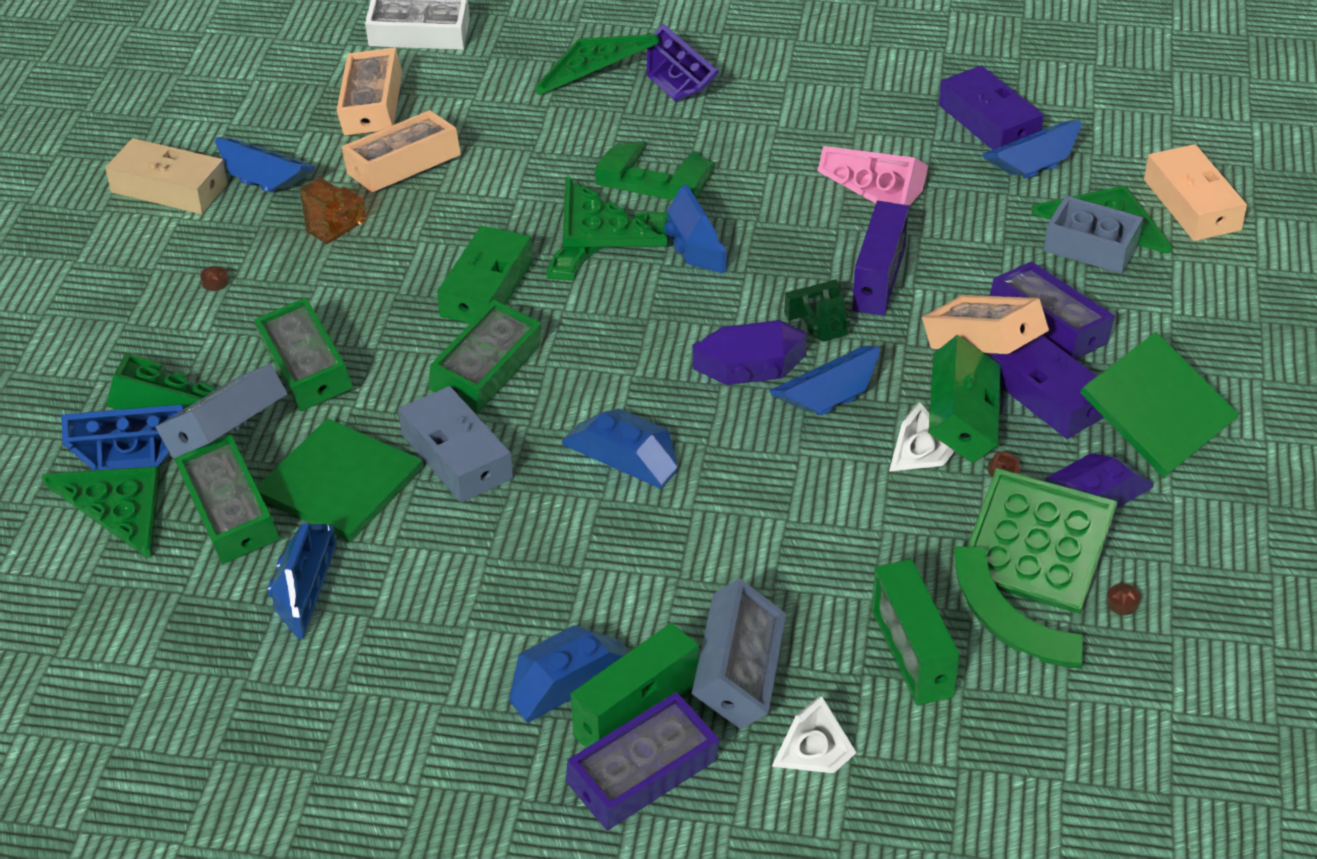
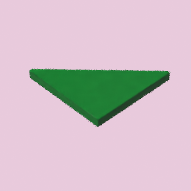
M657 34L577 39L536 85L537 95L544 94L659 43Z
M565 177L563 247L667 246L666 235L657 234L645 222L636 217L634 219L625 214V210L610 201L608 203L599 198V194L584 185L580 187L575 184L571 177Z
M1125 185L1072 196L1073 198L1144 217L1138 245L1166 254L1171 253L1172 245ZM1064 198L1032 205V214L1051 220Z
M159 466L42 474V481L46 487L145 557H151L160 483Z

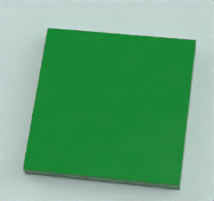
M1157 332L1153 333L1098 375L1080 391L1086 400L1163 478L1168 476L1239 416Z
M327 418L256 487L264 502L311 524L333 525L335 535L351 542L424 467L422 459Z
M996 468L967 547H986L989 571L999 591L1081 614L1117 508V501Z

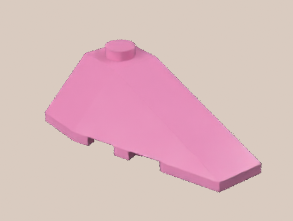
M823 146L818 172L875 204L878 200L910 206L923 191L928 165L913 157Z

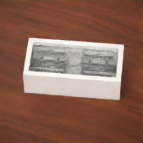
M371 0L365 22L368 45L464 50L470 20L468 0Z

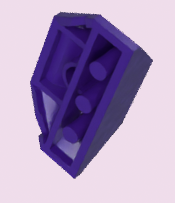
M662 24L653 33L657 34L659 43L647 48V76L675 102L702 91L719 73L715 67L665 24Z
M781 320L721 327L706 336L701 342L697 341L692 344L693 370L725 385L782 379L805 357L806 332L801 329L798 330Z
M1093 453L1045 478V481L1117 501V508L1153 488V483L1132 466L1115 457Z

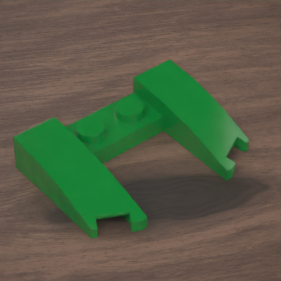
M637 141V143H617L606 152L595 167L596 185L674 200L683 185H688L697 200L715 167V162L708 161L701 157L699 152L693 151L683 161L674 175L634 167L646 147L645 141Z

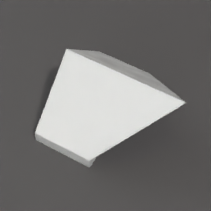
M920 402L913 407L902 422L889 471L942 466L954 453V450L928 433L929 412Z
M822 696L817 697L795 716L772 767L835 773L856 754L855 749Z

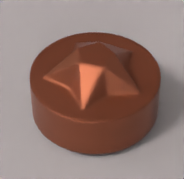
M221 266L208 267L200 274L202 287L206 290H221L229 283L227 270Z
M1008 452L996 453L988 463V471L992 478L996 468L1017 474L1020 472L1019 461Z
M1116 584L1109 589L1107 605L1117 614H1133L1139 608L1141 596L1139 591L1131 585Z

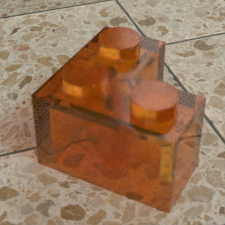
M319 177L300 188L306 232L326 245L367 221L365 199L344 186L339 189Z

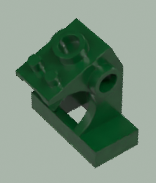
M836 279L785 293L784 315L788 321L802 318L808 327L810 335L822 342L848 335L850 318L845 311L844 296L840 295L841 286ZM820 296V301L809 303V298Z

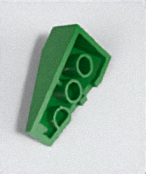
M125 353L113 375L106 406L114 408V410L183 405V409L217 390V388L204 382L193 384L185 378L186 374L179 371L174 374L161 370L162 364L154 360Z

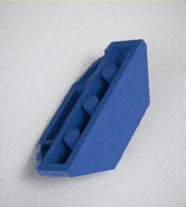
M1081 120L1063 121L983 153L984 159L1011 175H1023V178L1037 175L1038 170L1044 168V170L1059 166V161L1068 158L1081 128Z
M216 137L215 144L230 175L239 177L240 182L244 184H259L261 189L267 192L276 193L277 189H288L315 171L316 166L231 137Z
M683 185L667 210V222L664 223L666 236L673 240L676 253L681 254L687 264L724 273L726 272L727 250L721 244L715 229L688 185Z
M861 346L780 386L770 389V394L803 411L816 412L817 415L829 413L833 410L832 406L838 403L851 402L856 399L857 394L866 390L880 354L879 347Z
M183 405L62 414V444L92 470L160 467L170 452L155 426L182 411Z
M620 408L602 412L578 423L562 440V445L660 489L678 472L669 430Z
M302 523L289 541L284 556H279L275 579L272 578L269 582L268 595L273 599L275 612L292 633L300 639H303L336 549L334 528L331 524Z
M573 625L519 654L509 697L510 703L524 720L529 723L570 701L571 692L630 651L619 639Z

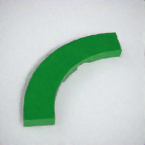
M667 212L635 213V217L651 226L654 232L666 235L664 223L667 222ZM564 247L562 250L559 249L549 263L546 271L547 279L574 281L583 263L605 247Z
M954 546L955 569L959 586L969 608L991 634L1019 653L1022 651L1039 658L1041 662L1082 669V634L1057 631L1042 626L1022 615L1010 605L997 589L989 571L986 547Z

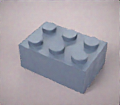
M1065 195L1047 225L1044 251L1122 274L1139 244L1144 217Z

